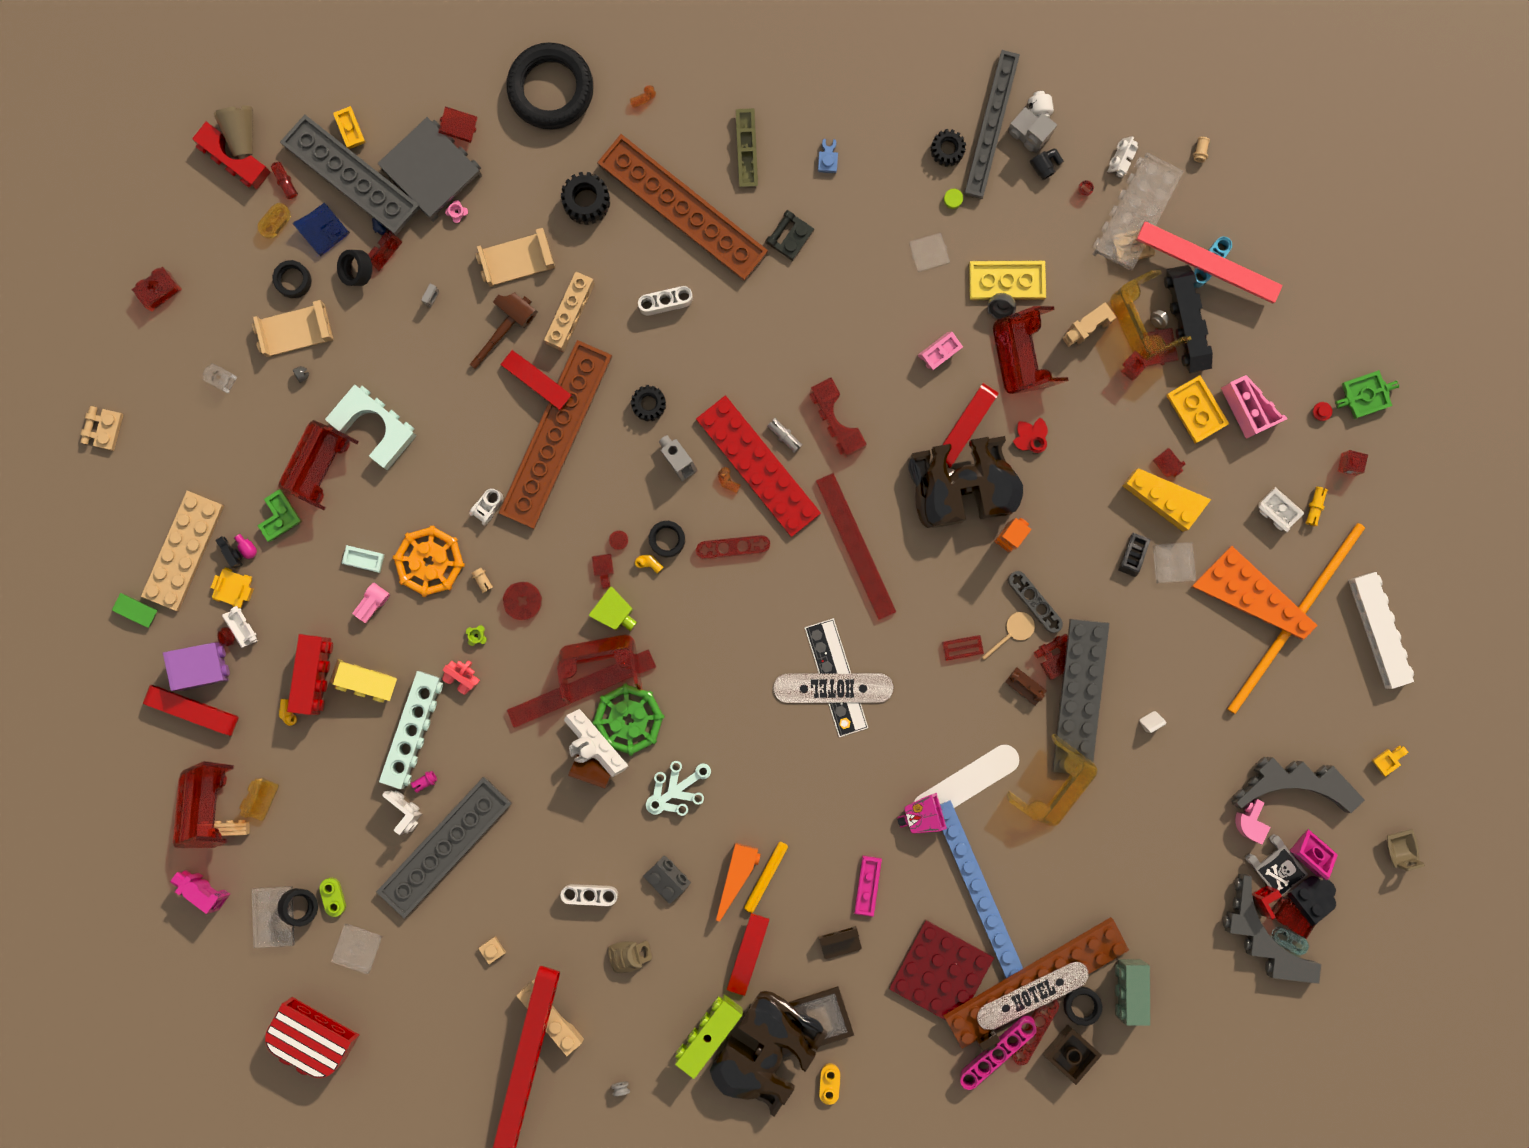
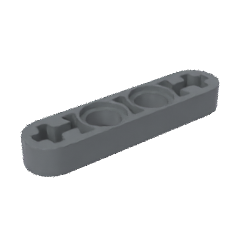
M1020 571L1011 573L1008 577L1010 587L1048 632H1059L1063 627V622L1058 614L1024 573ZM1013 576H1021V584L1025 585L1027 583L1028 586L1019 591L1018 588H1021L1018 583L1014 584L1012 582L1014 580ZM1027 589L1034 592L1032 600H1027L1024 597V592ZM1039 604L1046 606V613L1044 615H1040L1036 611V607ZM1051 612L1052 616H1050L1049 618L1052 621L1057 620L1058 623L1056 624V626L1058 628H1050V621L1046 619L1044 622L1042 618L1047 617Z

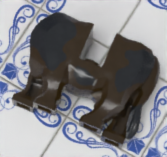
M1005 436L991 439L983 437L970 440L969 446L972 449L971 454L974 458V464L965 465L956 470L949 468L948 463H946L947 456L952 448L951 444L933 447L931 449L933 455L931 464H929L930 450L911 454L912 459L909 461L908 470L916 485L915 498L918 516L926 528L943 527L965 521L966 516L961 495L972 494L973 491L975 492L980 519L1006 516L1016 512L1023 497V484L1003 456L1002 446L1006 441Z
M761 991L743 1016L738 1027L760 1042L756 1051L731 1036L712 1063L710 1073L716 1087L724 1095L747 1100L756 1098L768 1105L770 1114L775 1117L782 1104L785 1105L795 1088L794 1084L775 1075L781 1065L783 1055L789 1052L794 1054L799 1060L801 1069L806 1072L815 1058L816 1052L809 1049L805 1039L817 1051L827 1036V1031L824 1030L818 1020L799 1014L782 997L773 992Z

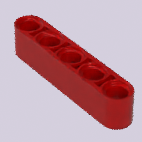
M982 383L943 443V445L951 444L952 447L946 460L949 468H951L999 394L984 383Z
M154 685L149 686L143 704L229 736H232L239 719L236 715Z

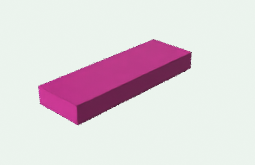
M862 855L854 914L874 917L882 858Z

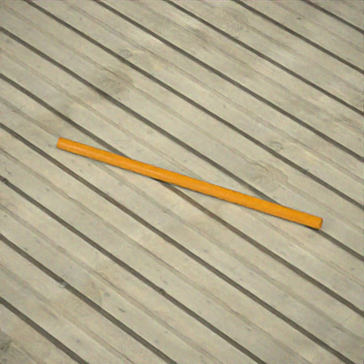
M1359 523L1355 525L1298 608L1305 614L1365 530L1363 525ZM1283 630L1227 708L1231 713H1237L1291 634Z

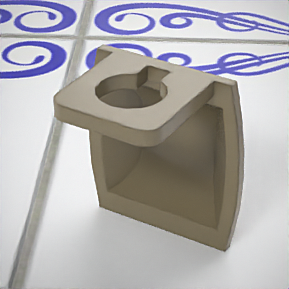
M1413 829L1387 836L1388 851L1395 868L1399 867L1405 871H1411L1425 866L1423 862L1419 861V848Z
M625 941L609 946V959L615 973H627L642 968L643 963L652 959L648 941H643L639 944ZM642 947H644L646 950L645 958L643 956H640L639 953L641 952Z

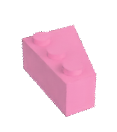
M1247 375L1221 388L1246 439L1288 419L1284 414L1281 415L1274 407L1275 405L1262 395L1263 392Z

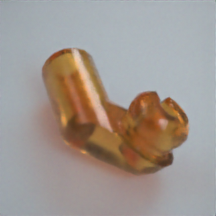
M646 86L644 88L645 93L630 99L633 108L645 104L656 96L653 86Z
M721 468L718 472L721 486L738 493L741 485L731 481V471L729 468Z

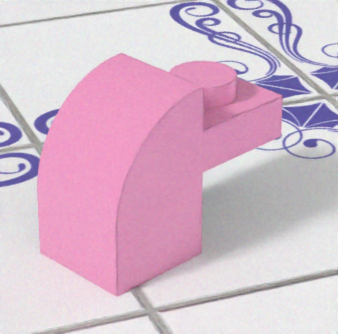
M1253 799L1245 806V814L1237 812L1235 823L1242 836L1263 845L1270 827L1257 821L1264 802Z

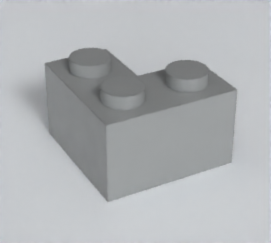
M1025 107L1011 122L1008 130L1011 136L1015 139H1020L1029 151L1037 153L1050 139L1057 124L1044 113L1038 118Z

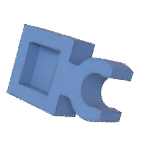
M823 139L822 148L825 152L819 151L818 172L837 173L838 153L833 152L836 148V139H833L832 146H827L826 139Z

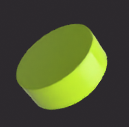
M950 189L944 196V203L950 209L960 207L963 202V194L958 189Z

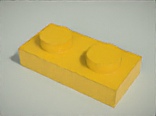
M351 106L333 113L348 149L366 143Z

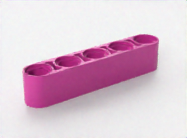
M1030 1016L1021 1017L998 1037L1000 1042L997 1043V1047L990 1051H987V1049L982 1051L964 1067L960 1073L962 1087L967 1090L976 1088L1036 1034L1034 1019ZM1025 1023H1029L1032 1025V1028L1026 1031L1022 1029V1026ZM1010 1036H1015L1018 1040L1015 1043H1009L1007 1039ZM1000 1049L1003 1051V1054L995 1056L993 1051ZM981 1062H986L989 1066L986 1069H981L978 1065ZM966 1075H972L974 1077V1080L968 1082L964 1080V1077Z

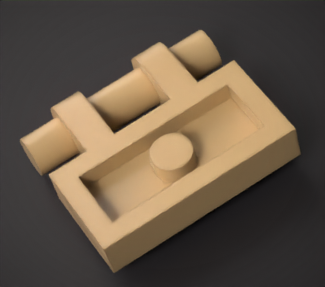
M90 406L88 413L85 414L86 422L84 430L81 429L80 435L82 437L80 443L88 445L89 439L94 438L93 446L114 451L124 414L102 409L101 416L96 415L98 408ZM94 421L99 422L96 433L92 432Z

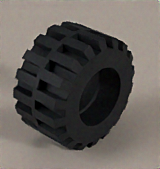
M579 172L577 177L573 174L571 180L567 179L565 181L566 186H562L563 193H561V199L565 212L572 220L575 219L576 223L581 224L582 221L584 225H588V222L592 221V224H594L596 219H603L602 215H606L608 212L607 208L610 207V196L607 186H605L602 179H599L598 175L594 174L592 176L591 172H587L586 175L583 172ZM584 190L593 191L597 195L595 202L587 207H582L575 203L577 194Z

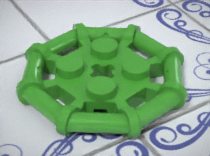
M623 683V686L599 697L600 702L592 724H594L614 750L633 756L634 753L649 745L656 744L659 729L665 716L653 697L652 691H646ZM629 693L642 697L641 702L630 700ZM622 694L624 695L625 700L615 705L610 701ZM646 702H648L654 715L648 716L643 706ZM608 705L611 707L609 718L602 719ZM628 714H631V718L634 719V722H630L629 725H626L625 720H623V717L628 716ZM648 720H654L651 732H646ZM608 723L614 733L610 738L603 724ZM641 734L645 736L646 739L633 745L632 739ZM617 736L627 739L628 746L614 740Z

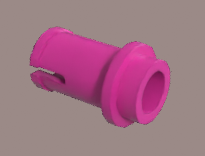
M427 771L424 776L411 782L412 788L416 787L414 791L419 793L429 785H435L437 777L433 771Z

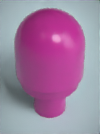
M241 534L234 537L239 544L237 546L238 551L244 558L251 559L256 556L257 549L251 540H245Z

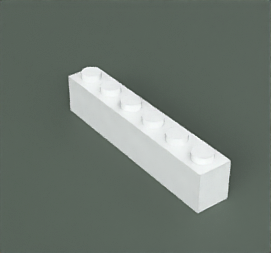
M1373 572L1348 580L1385 689H1393L1414 682V672L1408 665L1407 652L1402 648L1400 642L1401 634L1396 629L1394 624L1395 617L1389 610V600L1382 590L1381 577L1377 575V572Z

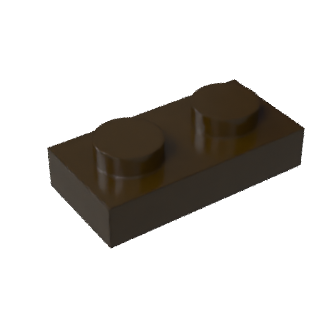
M989 1030L990 1033L983 1035L981 1038H976L983 1051L994 1049L997 1047V1043L1000 1042L994 1030Z

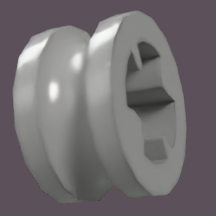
M624 1081L612 1084L611 1088L614 1089L613 1096H622L630 1093V1089L627 1088L629 1083Z

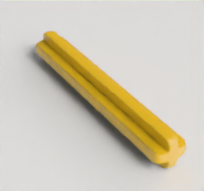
M781 841L778 843L744 906L746 911L753 913L788 849L787 844Z

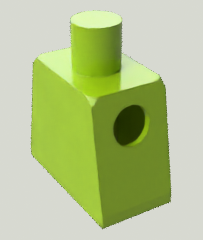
M611 586L589 614L593 619L615 630H618L623 625L631 631L637 624L629 616L633 608Z

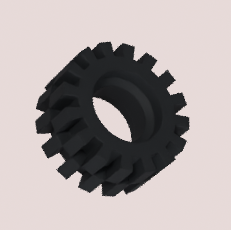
M945 129L944 132L940 131L934 137L931 145V156L934 157L935 162L939 161L941 166L942 164H945V167H948L950 164L951 166H954L955 163L958 164L966 150L964 137H960L961 133L959 132L957 134L954 133L955 130L953 129L951 132L948 129ZM944 142H952L955 145V152L945 154L941 150V145Z
M646 385V387H639L640 389L636 390L635 394L632 395L631 401L635 415L645 421L659 419L660 415L664 413V409H666L664 394L655 386ZM647 396L653 397L656 400V406L652 410L643 409L641 406L643 398Z

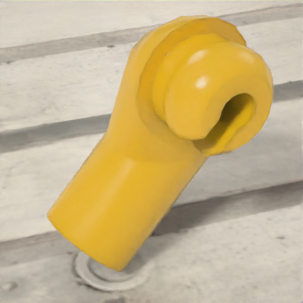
M640 555L635 560L636 567H651L657 574L664 568L652 555Z
M281 699L279 717L286 725L292 726L297 723V717L293 713L287 712L289 699Z

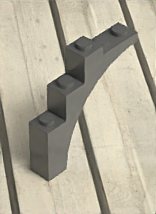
M1263 757L1256 763L1257 767L1254 769L1259 776L1252 777L1248 781L1249 785L1244 790L1240 789L1234 794L1235 798L1231 802L1236 807L1243 808L1253 799L1265 793L1279 789L1300 788L1321 794L1333 801L1344 812L1352 813L1365 799L1332 765L1321 766L1315 775L1303 761L1291 762L1286 767L1287 771H1285L1273 757Z
M1238 874V878L1235 880L1237 893L1233 899V909H1235V912L1227 911V916H1224L1223 926L1225 931L1232 934L1248 935V938L1244 941L1246 953L1251 956L1269 958L1265 964L1268 976L1276 979L1319 984L1321 964L1316 961L1299 958L1275 942L1260 922L1254 907L1252 876Z

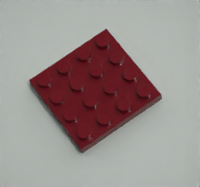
M925 919L889 989L945 1020L943 1015L974 997L994 957Z

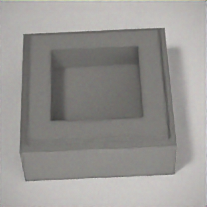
M429 284L421 301L431 307L439 294L438 288Z

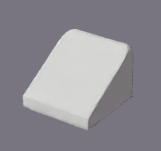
M1156 711L1139 720L1147 733H1152L1167 723Z

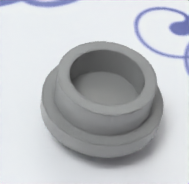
M1158 310L1150 315L1153 326L1157 328H1165L1167 326L1169 318L1165 312Z

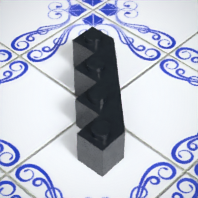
M1185 265L1167 269L1164 285L1172 294V303H1170L1171 314H1174L1178 320L1176 338L1184 346V355L1181 356L1182 364L1186 366L1189 373L1212 369L1213 352L1212 347L1207 346V325L1205 319L1202 320L1201 309L1203 307L1200 294H1196L1194 283L1197 282L1196 276L1191 267Z

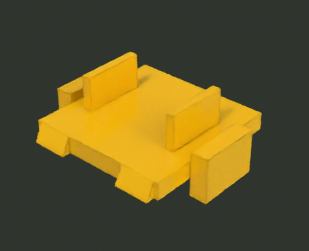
M225 567L222 569L220 576L215 575L211 588L214 589L213 600L229 603L233 607L237 606L238 609L242 608L244 600L250 601L254 590L250 587L252 577L248 575L242 576L232 572V569Z

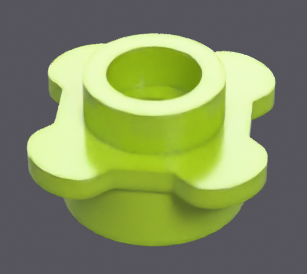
M479 625L477 628L469 627L466 629L470 646H474L477 643H486L487 638L484 636L485 628L482 625Z

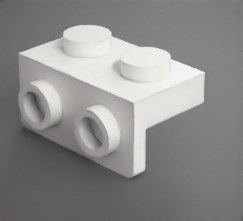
M1276 487L1259 502L1258 506L1260 508L1259 512L1264 517H1270L1275 521L1273 524L1280 531L1284 529L1288 532L1290 527L1304 514L1298 506Z

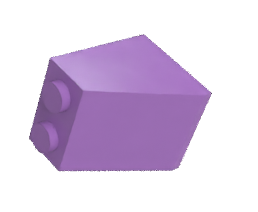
M214 642L163 652L171 691H185L229 680L230 670L228 665H225L224 657L226 652L221 643Z

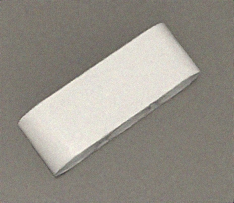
M681 286L643 295L638 300V307L643 315L649 316L687 307L692 303L693 296L691 289ZM687 293L689 298L683 301L679 299V295ZM664 297H668L671 300L667 305H663L660 301ZM649 301L652 303V306L649 309H644L642 304Z
M570 884L563 888L560 896L566 904L611 906L618 899V891L612 886ZM566 890H573L575 898L568 899L565 895ZM585 891H593L594 899L588 900L585 897ZM606 891H611L614 894L612 901L604 898Z

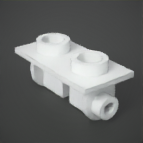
M1133 136L1123 138L1118 143L1115 156L1109 163L1108 173L1117 172L1116 175L1121 178L1127 174L1131 162L1126 160V158L1133 160L1138 149V142L1133 140Z
M235 606L230 609V612L223 614L222 617L241 648L257 642V634L254 633L249 623H246V618L242 614L241 608L238 609Z

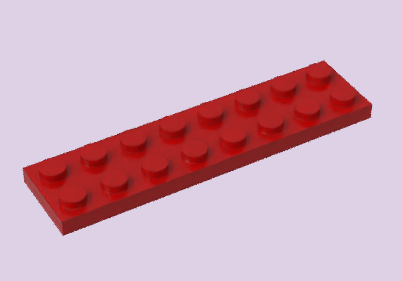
M726 395L696 418L697 422L790 537H793L821 514Z

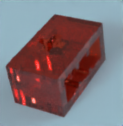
M164 267L155 269L148 278L140 280L136 283V287L131 289L144 307L151 312L182 290L171 273Z

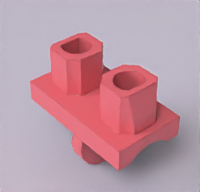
M469 660L465 664L461 661H458L457 664L451 661L443 668L444 675L442 680L447 684H452L455 679L459 681L460 685L457 689L463 695L472 690L480 681V679L473 675L475 671L470 668L472 662Z

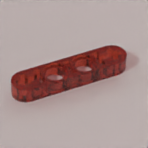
M764 535L703 541L697 545L696 552L702 559L759 554L769 550L770 540ZM759 539L767 542L764 549H760V546H754L755 551H750V540H754L753 544L759 543ZM740 541L748 543V549L744 552L739 551L737 548V544ZM716 543L715 550L717 555H713V551H708L707 555L699 552V549H702V545H706L707 548H713L711 544ZM721 543L729 545V551L725 554L720 553L718 550V546Z
M1057 999L1052 1001L1054 1007H1049L1047 1013L1050 1014L1049 1017L1040 1012L1041 1009L1045 1012L1047 1009L1046 1004L1035 1009L1031 1017L1035 1021L1037 1017L1042 1016L1045 1018V1024L1042 1027L1036 1026V1039L1034 1043L1024 1044L1027 1048H1030L1029 1051L1025 1048L1023 1052L1024 1059L1020 1058L1017 1060L1018 1057L1016 1056L1017 1052L1021 1053L1023 1051V1047L1011 1056L1017 1065H1025L1029 1062L1059 1009ZM1027 1023L1024 1030H1030L1032 1025Z

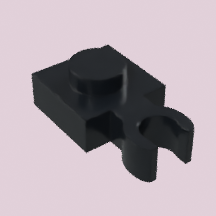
M223 536L216 539L230 567L237 569L242 566L240 553L236 549L231 548L228 540Z

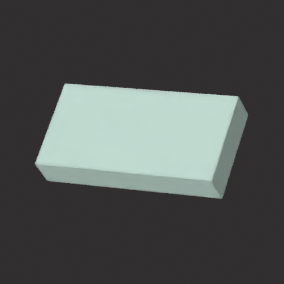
M346 545L342 564L380 573L385 554Z

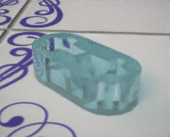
M1277 927L1272 931L1271 936L1278 945L1298 955H1303L1308 951L1309 944L1303 937L1283 927ZM1278 933H1283L1284 936L1288 937V940L1280 939L1277 936ZM1295 941L1303 945L1302 949H1297L1292 942Z

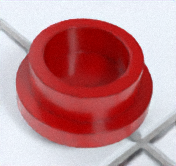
M1319 402L1313 408V416L1319 421H1326L1332 416V407L1326 402Z

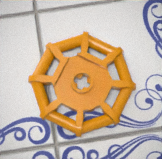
M433 525L415 532H407L392 558L397 568L400 579L399 583L421 594L422 597H427V595L444 590L450 591L462 567L465 566L458 547V539L440 531ZM429 536V541L418 544L415 540ZM435 537L443 540L446 544L442 547L434 543ZM411 543L414 548L410 556H403ZM450 548L454 561H449L447 556V550ZM432 556L433 565L429 564L426 567L424 559ZM403 561L409 562V568L411 569V573L407 575L405 572ZM452 566L453 569L448 578L446 579L444 577V574L447 571L448 567ZM416 576L424 580L423 586L413 582L411 579ZM440 579L442 582L441 584L429 587V582L432 580Z

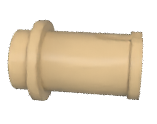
M1198 137L1196 152L1193 153L1194 161L1203 163L1208 158L1209 138Z
M481 567L472 572V579L475 578L482 593H485L487 588L490 590L493 586L485 574L486 570H483Z

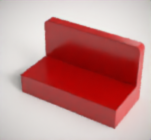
M1266 885L1252 893L1253 901L1260 914L1271 920L1275 919L1276 917L1269 904L1282 897L1279 890Z

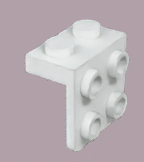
M397 790L385 791L382 796L406 814L394 831L399 835L412 832L419 824L416 821L422 815L419 812L420 808L412 802H406L404 800L405 796Z

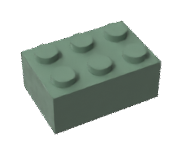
M1118 959V965H1115V975L1118 977V984L1115 985V994L1118 996V1004L1115 1005L1116 1016L1127 1026H1150V965L1141 959Z

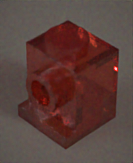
M1135 350L1122 364L1124 368L1121 372L1133 381L1148 366L1149 362Z

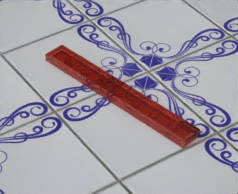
M834 473L816 480L878 620L895 613L896 610Z
M648 649L510 708L507 712L515 728L651 670L656 665Z

